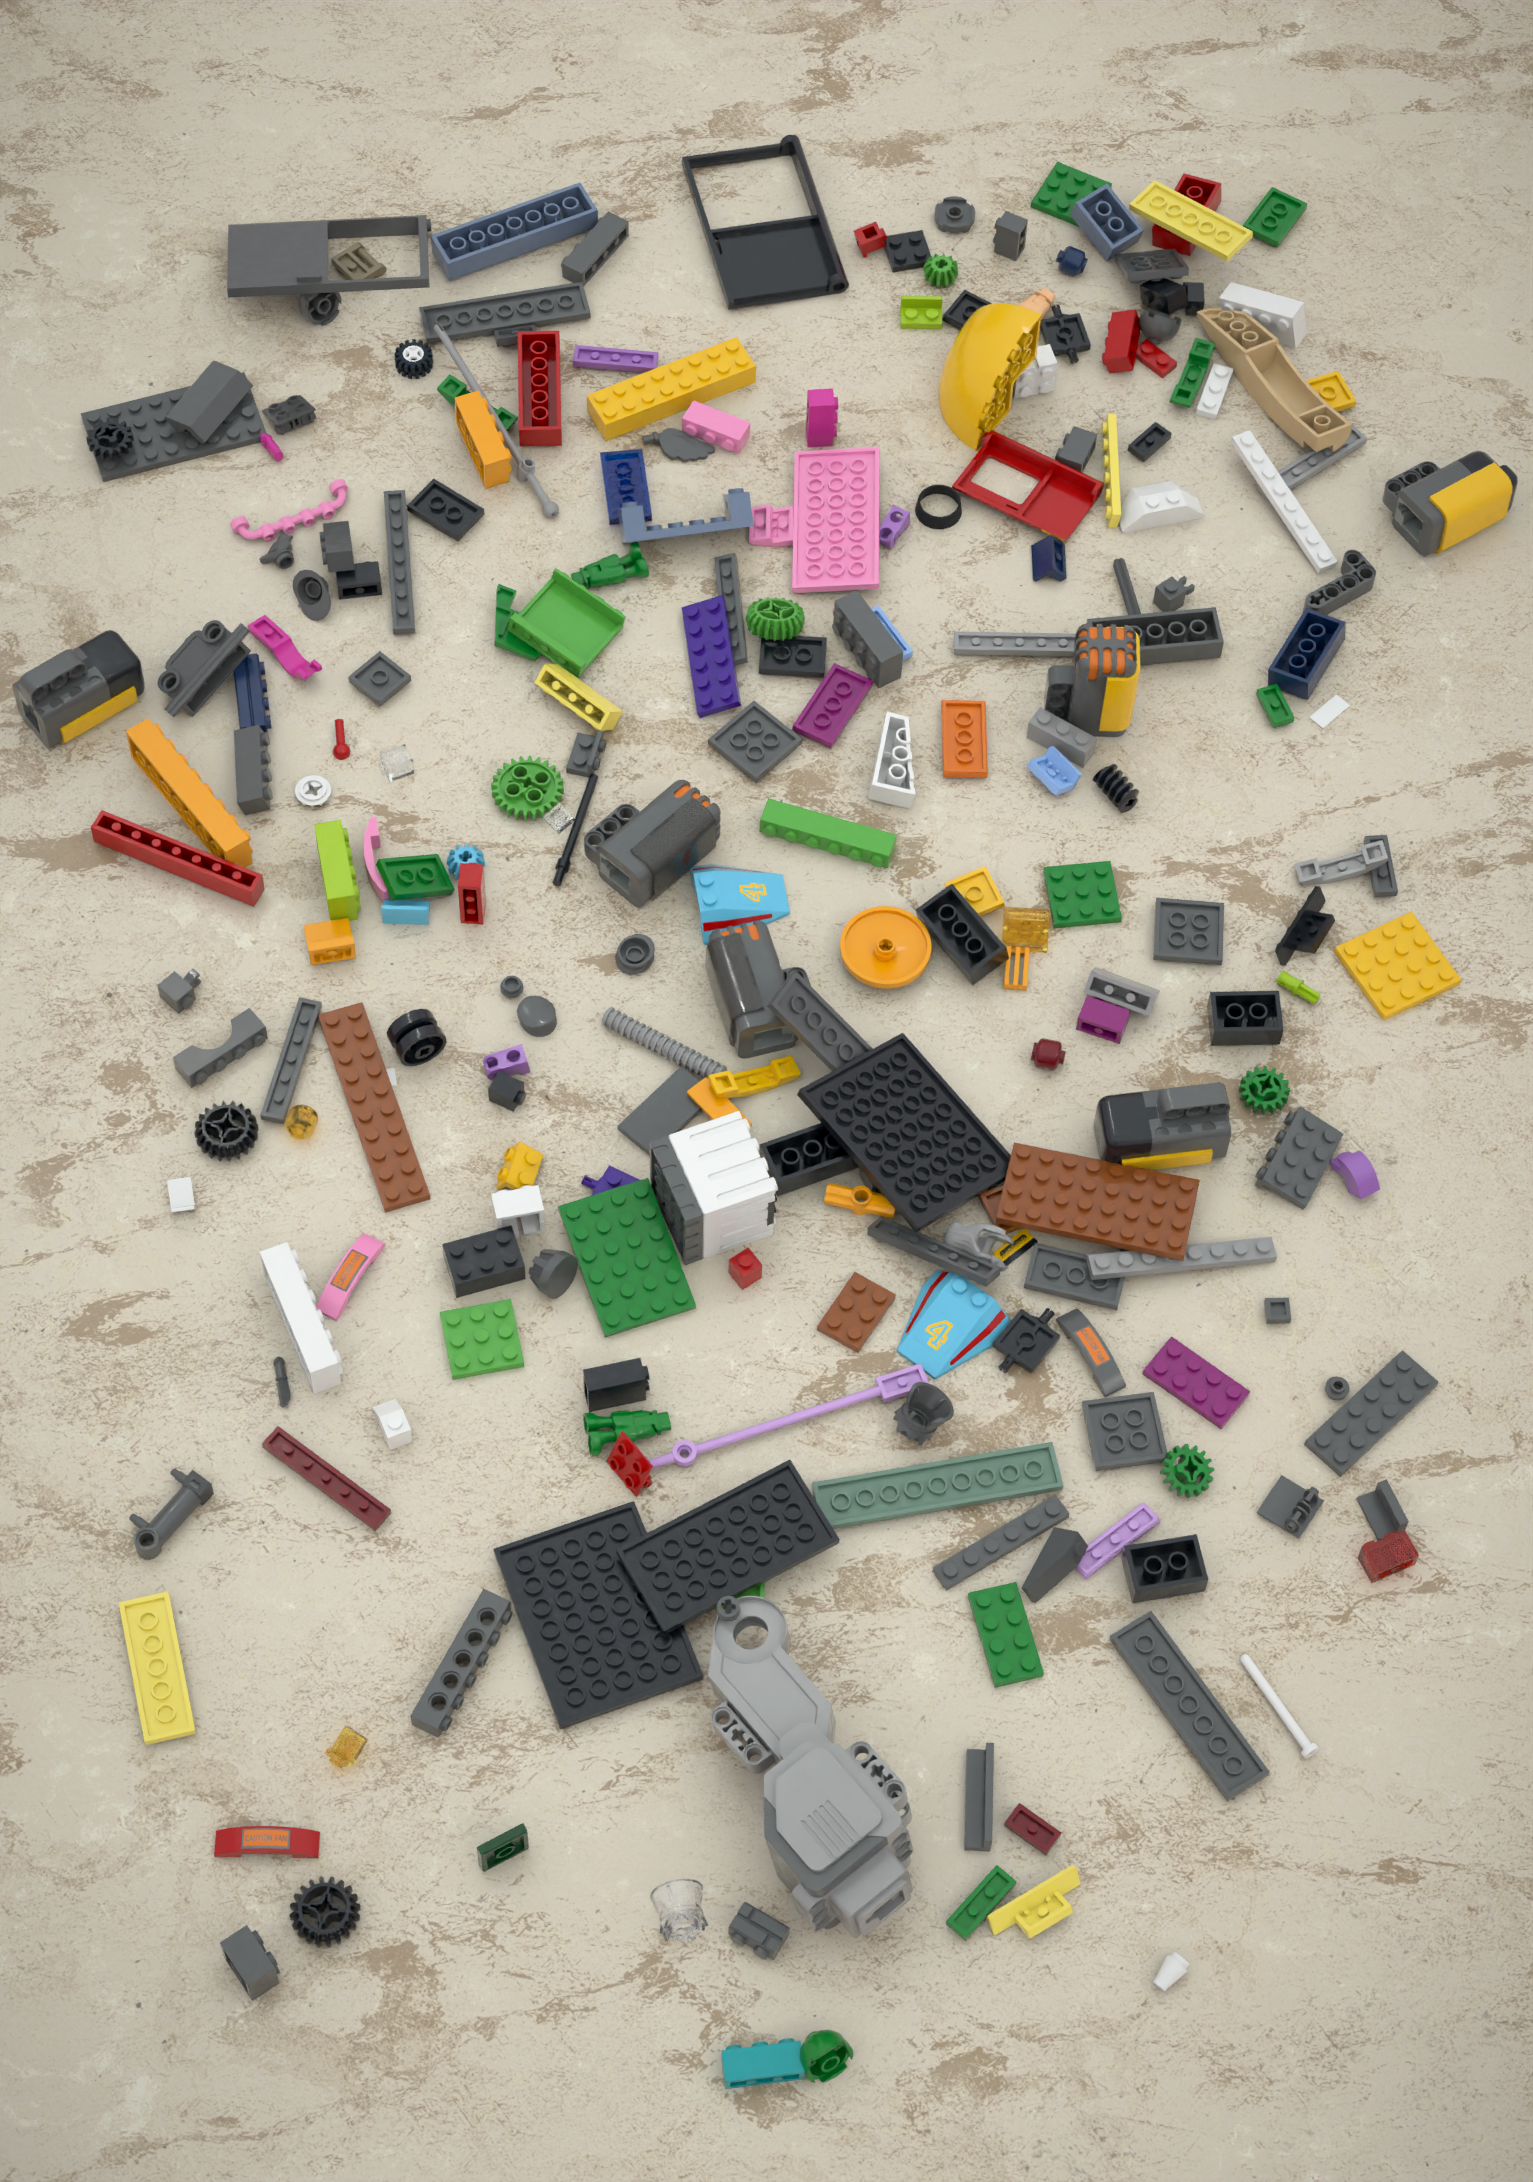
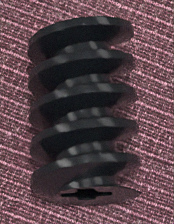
M1112 764L1098 771L1093 781L1097 783V786L1102 789V792L1107 795L1108 799L1113 801L1114 806L1118 807L1119 812L1125 813L1136 805L1138 801L1136 797L1139 794V790L1133 789V783H1127V776L1122 777L1123 772L1121 770L1116 771L1118 766Z

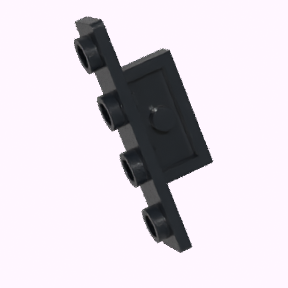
M1314 887L1311 894L1308 895L1306 902L1298 911L1294 921L1287 928L1284 937L1277 944L1275 953L1280 965L1286 966L1295 950L1315 954L1334 924L1335 919L1332 914L1319 912L1326 901L1321 887Z

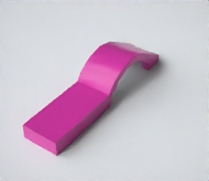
M266 615L248 625L250 633L275 655L280 665L293 678L305 681L315 672L322 670V665L315 659L311 663L305 660L296 649L291 637Z

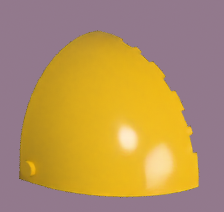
M1007 303L989 304L979 308L966 321L946 357L938 390L940 410L951 431L975 451L982 445L983 435L986 432L989 433L990 430H995L1010 412L1014 382L1037 356L1042 315L1028 308Z

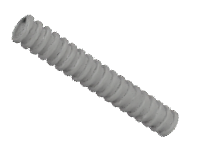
M610 1007L602 1018L603 1026L606 1027L608 1025L609 1029H614L616 1033L621 1032L622 1036L627 1035L628 1039L633 1038V1041L636 1043L639 1041L641 1046L645 1045L647 1049L651 1048L653 1052L658 1051L660 1056L664 1054L666 1059L670 1058L672 1062L676 1061L678 1065L683 1064V1068H689V1071H695V1074H701L703 1078L711 1074L727 1071L725 1065L720 1066L719 1062L714 1063L713 1059L708 1060V1057L705 1055L702 1057L700 1052L696 1053L694 1049L689 1050V1047H683L682 1043L677 1044L675 1039L671 1040L669 1036L664 1037V1034H658L657 1030L652 1031L650 1026L646 1027L644 1023L640 1024L638 1020L634 1021L632 1017L627 1018L625 1013L621 1014L619 1010L615 1011L613 1007Z

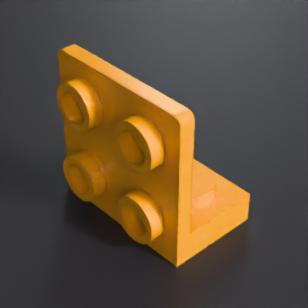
M349 918L304 925L311 966L356 958Z

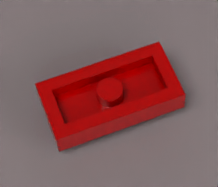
M1148 339L1138 345L1136 359L1162 379L1177 367V361Z

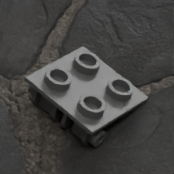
M301 395L290 396L286 401L273 403L268 408L262 410L276 424L274 426L276 433H281L282 435L292 431L291 427L293 430L296 429L294 419L299 428L302 425L312 423L316 419L314 413L316 409Z
M1281 1475L1257 1511V1514L1299 1539L1324 1500L1319 1498V1491L1316 1488L1304 1489Z

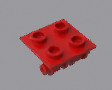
M621 1431L606 1462L624 1482L625 1486L637 1497L642 1487L647 1489L652 1485V1477L649 1474L653 1465L624 1431Z

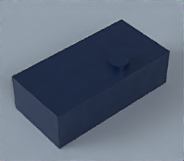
M1306 608L1268 669V686L1278 684L1281 691L1308 700L1345 640L1346 622Z

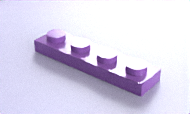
M575 345L573 367L645 373L657 368L658 352Z

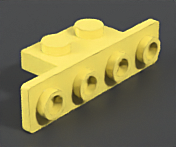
M1071 1865L989 1914L987 1919L991 1932L997 1935L1016 1923L1030 1939L1072 1914V1906L1062 1895L1080 1885L1077 1868Z

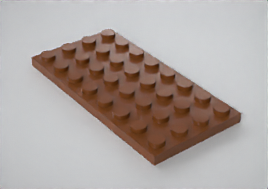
M1014 1142L995 1223L1184 1261L1200 1180L1129 1165L1122 1166L1119 1163H1110L1104 1160Z

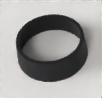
M931 485L920 493L915 507V514L918 520L929 528H950L960 520L962 515L960 497L949 486ZM932 494H943L954 499L958 507L948 516L937 517L925 512L920 501Z

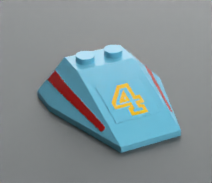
M714 864L690 867L692 885L696 891L700 912V928L704 945H708L709 935L716 929H719L721 932L726 931L728 926H733L734 929L740 928V924L746 923L749 926L753 925V921H762L767 925L790 915L782 874Z
M936 1270L921 1288L897 1353L914 1365L921 1364L926 1374L933 1379H937L991 1348L993 1342L1011 1321L994 1298L966 1278L950 1271Z

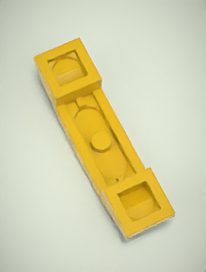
M791 1055L771 1060L768 1066L731 1074L730 1070L711 1074L708 1076V1079L717 1097L735 1098L777 1088L800 1077L801 1073Z

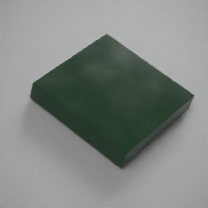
M524 1823L477 1847L478 1862L483 1872L529 1848L528 1832Z

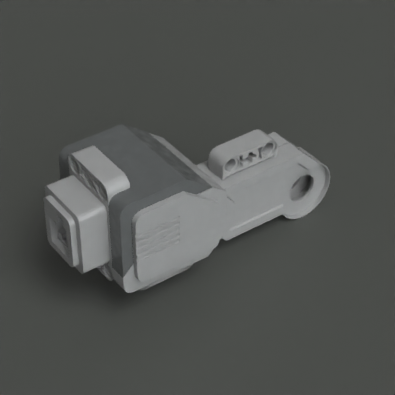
M759 1596L737 1598L740 1606V1614L737 1619L727 1622L723 1621L718 1615L713 1627L714 1642L711 1648L708 1677L714 1695L721 1702L711 1713L714 1730L751 1773H762L772 1764H775L772 1769L764 1774V1835L777 1876L791 1891L797 1912L815 1932L822 1928L831 1929L841 1922L854 1938L860 1935L864 1937L911 1899L913 1888L909 1872L906 1868L910 1865V1855L913 1852V1847L906 1826L911 1822L912 1813L905 1785L867 1742L857 1741L846 1750L839 1744L834 1743L836 1721L831 1703L790 1658V1634L785 1617L779 1607L772 1601ZM730 1603L726 1605V1608L723 1607L726 1614H731V1610L735 1611ZM760 1626L767 1630L768 1637L760 1647L744 1649L736 1643L738 1634L744 1628ZM722 1718L730 1719L724 1725L718 1724V1721ZM737 1738H739V1739H741V1740L744 1739V1742H745V1745H746L745 1748L743 1747V1744H742ZM860 1753L868 1754V1757L864 1760L856 1759V1756ZM753 1755H761L760 1760L757 1762L750 1761V1758ZM904 1809L906 1812L900 1816L899 1811Z

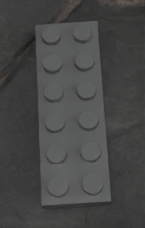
M796 971L788 976L767 1005L831 1071L840 1068L873 1049Z
M1402 1350L1305 1441L1304 1445L1341 1477L1438 1385V1381Z

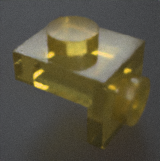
M344 1726L332 1748H327L325 1754L330 1757L329 1761L337 1767L353 1766L368 1739L351 1727Z

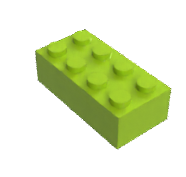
M341 820L316 823L314 828L330 920L349 918V921L358 920L357 911L361 910L355 868L352 861V852L349 845L347 828H342Z

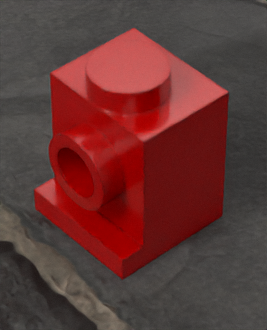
M877 222L853 231L863 258L868 257V253L886 246L884 241L887 240L886 233L883 228L879 229Z

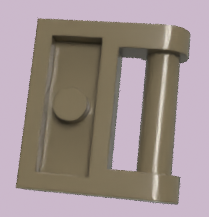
M359 242L331 258L332 265L348 280L373 279L376 276L384 275L387 269L382 263H378L367 253L365 247ZM356 256H360L371 268L369 269Z

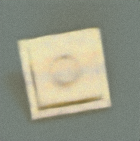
M1004 907L1002 943L1006 948L1011 946L1012 949H1016L1017 946L1025 950V947L1030 948L1029 952L1047 953L1050 925L1049 910Z

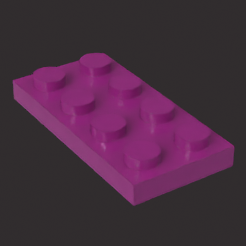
M834 663L793 724L792 731L832 748L872 688L873 680Z
M1172 1336L1142 1373L1219 1429L1225 1426L1250 1394L1248 1389Z

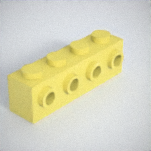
M544 664L535 681L545 693L559 700L560 704L573 710L578 717L588 721L598 731L613 730L623 713L621 709L559 664Z

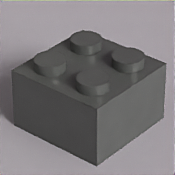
M246 1925L221 1941L220 1945L226 1962L253 2001L279 1984L277 1974L280 1971L276 1966L278 1963L270 1951L265 1953L264 1942L256 1930L251 1932Z

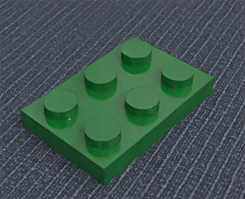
M1271 187L1245 221L1243 227L1253 231L1254 237L1278 248L1307 209V203Z
M438 854L379 859L376 863L392 900L452 895L455 890Z

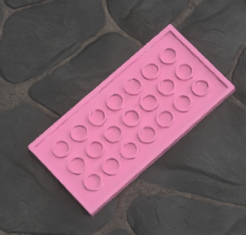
M880 448L795 451L793 593L879 589Z

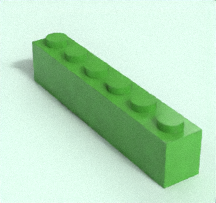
M769 798L760 818L759 832L767 836H776L789 842L807 845L813 849L818 848L834 855L839 854L855 861L867 862L876 867L888 868L896 848V834Z

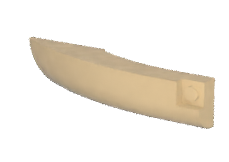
M1222 308L1197 311V317L1211 341L1215 343L1216 349L1226 364L1234 369L1233 373L1266 414L1303 448L1310 446L1316 452L1327 447L1333 452L1346 442L1351 433L1352 424L1333 409L1309 385L1280 346L1278 338L1253 317L1241 311H1222Z

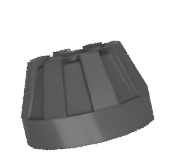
M544 1249L540 1251L539 1257L535 1256L532 1261L534 1265L529 1268L530 1279L539 1291L549 1298L555 1299L563 1295L572 1284L577 1273L578 1263L577 1259L566 1251Z

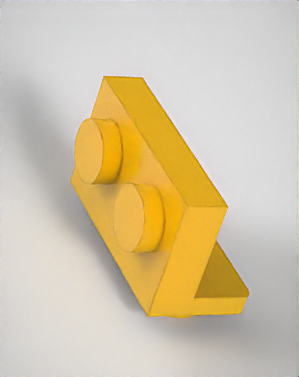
M522 1142L508 1147L503 1156L505 1160L504 1165L496 1177L498 1179L496 1188L501 1190L504 1187L515 1190L525 1185L533 1186L544 1154Z

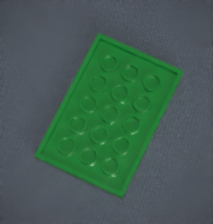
M648 1178L558 1206L560 1217L577 1259L604 1337L696 1309L694 1298Z

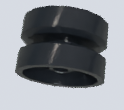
M417 1009L403 1014L389 1026L386 1032L391 1046L396 1049L400 1062L405 1066H417L430 1061L444 1049L447 1043L446 1036L442 1029L437 1026L434 1015L428 1009Z

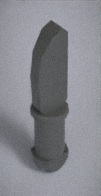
M276 1357L273 1365L275 1366L280 1406L284 1408L290 1401V1389L285 1372V1361L282 1357Z

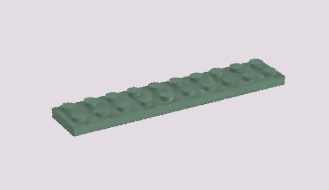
M1053 1442L818 1481L812 1483L814 1498L833 1529L1060 1491L1063 1490V1482Z

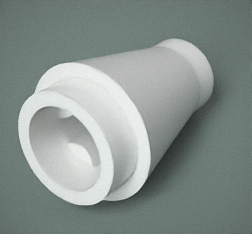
M1173 1951L1170 1956H1166L1153 1984L1165 1992L1188 1972L1186 1969L1189 1963Z

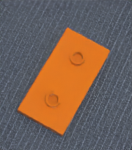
M941 700L943 777L987 778L986 701Z

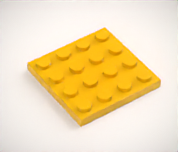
M1412 911L1338 945L1334 950V953L1383 1021L1461 983V978Z

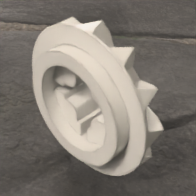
M311 775L304 777L297 783L295 788L297 801L302 802L303 806L310 805L312 808L318 804L322 806L323 802L329 801L331 794L329 782L321 776ZM309 787L317 791V796L312 793L310 794Z

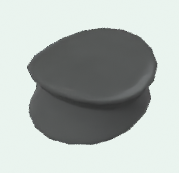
M633 934L625 938L618 946L615 955L617 967L626 974H638L648 969L654 960L655 947L653 941L643 934Z
M535 995L528 996L518 1005L517 1016L521 1026L527 1033L535 1037H544L555 1030L557 1025L556 1010L547 999Z

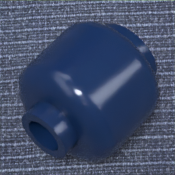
M1072 246L1066 247L1064 251L1060 250L1056 258V262L1059 263V271L1071 276H1077L1079 273L1082 274L1088 260L1085 258L1084 251Z

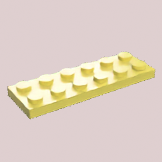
M1156 180L1129 204V210L1227 262L1253 238V231Z
M169 1592L119 1602L145 1745L196 1734Z

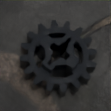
M107 418L106 422L100 419L98 426L92 424V430L87 431L88 437H86L89 451H94L95 457L101 455L102 460L107 456L110 457V460H113L116 455L122 458L121 453L128 454V448L133 447L132 441H134L131 427L126 426L125 421L119 423L118 418L114 422L110 418Z

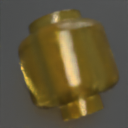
M296 1105L289 1111L285 1128L290 1136L295 1139L310 1138L318 1124V1114L308 1105Z

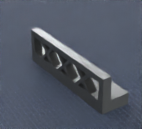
M986 1742L985 1750L967 1749L964 1850L988 1852L991 1850L994 1743Z

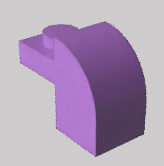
M1360 1150L1355 1153L1343 1152L1337 1158L1329 1161L1331 1169L1344 1176L1348 1192L1357 1198L1363 1199L1380 1190L1376 1172L1369 1159Z

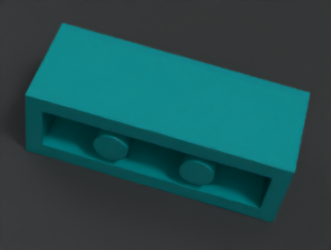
M787 2038L778 2041L777 2044L768 2045V2042H756L752 2044V2047L742 2048L741 2045H731L726 2047V2050H721L725 2089L804 2080L805 2070L799 2058L801 2041Z

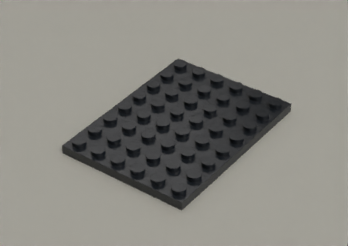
M904 1033L801 1088L797 1094L915 1232L922 1230L1005 1181L1011 1157L1009 1152Z
M634 1501L493 1549L560 1730L703 1680V1673L684 1625L665 1635L663 1634L616 1554L617 1548L647 1533Z

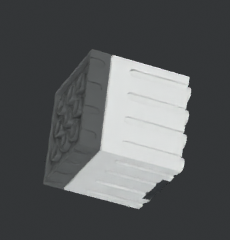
M739 1111L670 1134L669 1137L667 1135L650 1141V1184L684 1265L773 1235L772 1228L776 1224L774 1214L777 1213L775 1202H777L775 1191L778 1190L777 1183L774 1177L769 1178L767 1172L769 1168L764 1157L760 1158L758 1142L756 1138L751 1139L749 1123L746 1118L742 1119Z

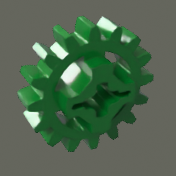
M1256 1066L1253 1073L1248 1070L1246 1076L1241 1078L1239 1086L1240 1100H1246V1108L1253 1106L1254 1113L1260 1109L1262 1115H1265L1266 1110H1269L1271 1114H1274L1275 1108L1281 1110L1283 1104H1287L1290 1088H1288L1289 1081L1282 1080L1284 1074H1275L1276 1068L1268 1071L1267 1066H1264L1263 1070H1259Z
M1184 1444L1181 1448L1177 1445L1172 1449L1173 1452L1169 1451L1166 1453L1167 1459L1161 1462L1166 1468L1162 1469L1160 1474L1167 1477L1162 1482L1163 1484L1170 1483L1169 1491L1171 1492L1176 1489L1178 1497L1185 1493L1186 1498L1192 1497L1193 1493L1197 1497L1202 1494V1491H1206L1209 1488L1207 1483L1212 1482L1214 1479L1209 1475L1214 1471V1468L1208 1467L1212 1460L1211 1458H1204L1205 1451L1198 1453V1446L1196 1445L1189 1449L1188 1444ZM1180 1457L1178 1464L1173 1465L1176 1458ZM1201 1477L1199 1483L1195 1485V1482H1197L1196 1478Z

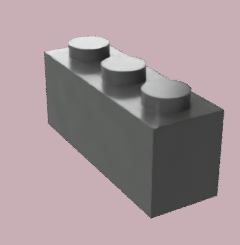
M349 521L323 523V532H319L323 565L328 564L329 572L355 570Z

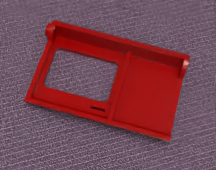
M990 430L989 433L986 432L981 440L982 448L952 485V489L1043 533L1052 535L1064 543L1067 542L1096 503L1104 488V482L994 430ZM988 458L997 460L1039 481L1022 504H1017L971 481Z

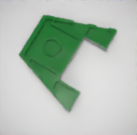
M498 584L496 590L494 646L535 662L542 654L507 630L510 617L515 612L517 614L520 613L510 609L517 591Z

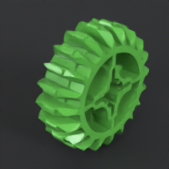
M767 597L765 600L759 599V601H754L749 606L746 622L748 630L753 635H758V638L784 641V639H792V636L796 637L798 633L802 632L805 616L803 608L798 603H793L792 600H785V598Z

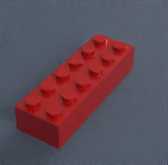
M517 331L520 446H562L560 332Z

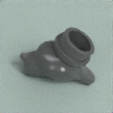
M285 533L280 534L277 541L270 547L268 553L259 559L262 564L274 562L281 569H287L294 563L291 544L293 536Z

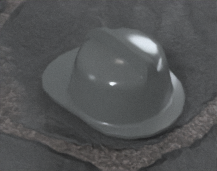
M305 569L299 571L293 579V591L302 611L311 620L318 621L324 619L331 607L327 581L312 570Z

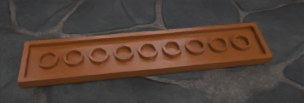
M363 1002L318 1014L326 1043L385 1213L430 1200L428 1187Z

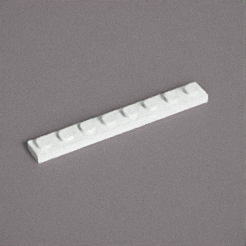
M1249 430L1233 436L1230 441L1317 573L1335 567L1338 563L1337 559L1252 432Z

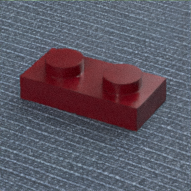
M1020 1803L1004 1823L1006 1828L1044 1855L1049 1853L1062 1833Z

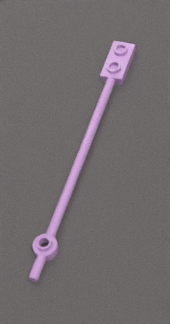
M917 1364L875 1378L876 1387L696 1445L687 1440L679 1441L674 1445L672 1453L648 1461L653 1465L652 1469L673 1462L679 1466L687 1467L696 1461L697 1454L880 1395L883 1403L907 1396L913 1384L929 1382L922 1365ZM683 1453H687L689 1456L687 1458H682L680 1455Z

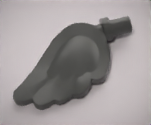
M667 428L659 434L655 431L650 435L642 436L644 444L659 443L663 453L672 460L677 458L683 462H688L689 460L697 461L698 459L705 460L708 454L715 452L713 445L702 442L675 428Z

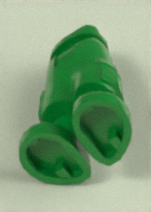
M636 541L629 545V553L624 557L619 558L616 554L604 557L597 562L586 565L584 568H579V572L572 573L571 578L586 588H599L608 584L623 583L629 577H649V569L645 558H642L640 546Z
M624 1410L611 1412L610 1417L597 1416L591 1412L583 1414L585 1433L588 1434V1447L591 1457L598 1456L604 1444L613 1441L616 1443L621 1431H624L630 1440L635 1443L638 1440L651 1438L656 1434L661 1435L662 1431L671 1430L668 1412L657 1413V1410L652 1412L643 1410L630 1412ZM601 1428H612L611 1431H597Z

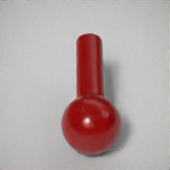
M336 719V745L333 748V755L336 759L344 760L350 756L351 751L350 747L345 744L343 719Z

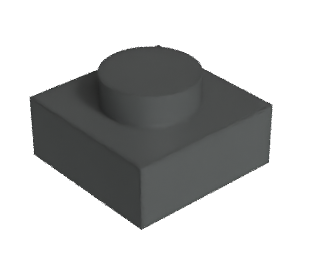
M1265 1298L1266 1324L1291 1322L1289 1298Z

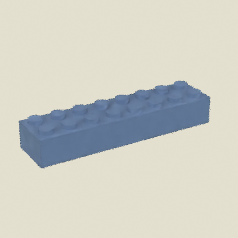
M579 182L431 235L432 253L450 281L589 231L595 227L598 221V210Z

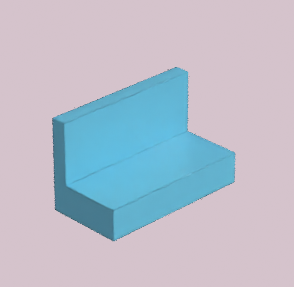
M384 899V905L381 906L383 923L429 925L430 901Z

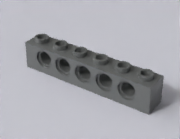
M483 1588L410 1716L413 1726L439 1738L442 1731L446 1732L452 1722L451 1715L455 1709L459 1710L465 1698L463 1694L467 1688H472L477 1677L475 1675L479 1667L482 1668L485 1665L489 1656L488 1650L491 1645L495 1646L501 1635L500 1629L503 1624L507 1625L512 1617L513 1612L511 1611L509 1600ZM487 1618L492 1619L494 1621L489 1625L481 1623L484 1619ZM475 1639L482 1641V1643L478 1646H472L469 1644L472 1640ZM463 1660L468 1661L470 1663L466 1667H460L457 1665L460 1661ZM448 1682H456L458 1684L452 1689L445 1687ZM437 1703H443L444 1705H446L441 1710H435L433 1708V1706Z

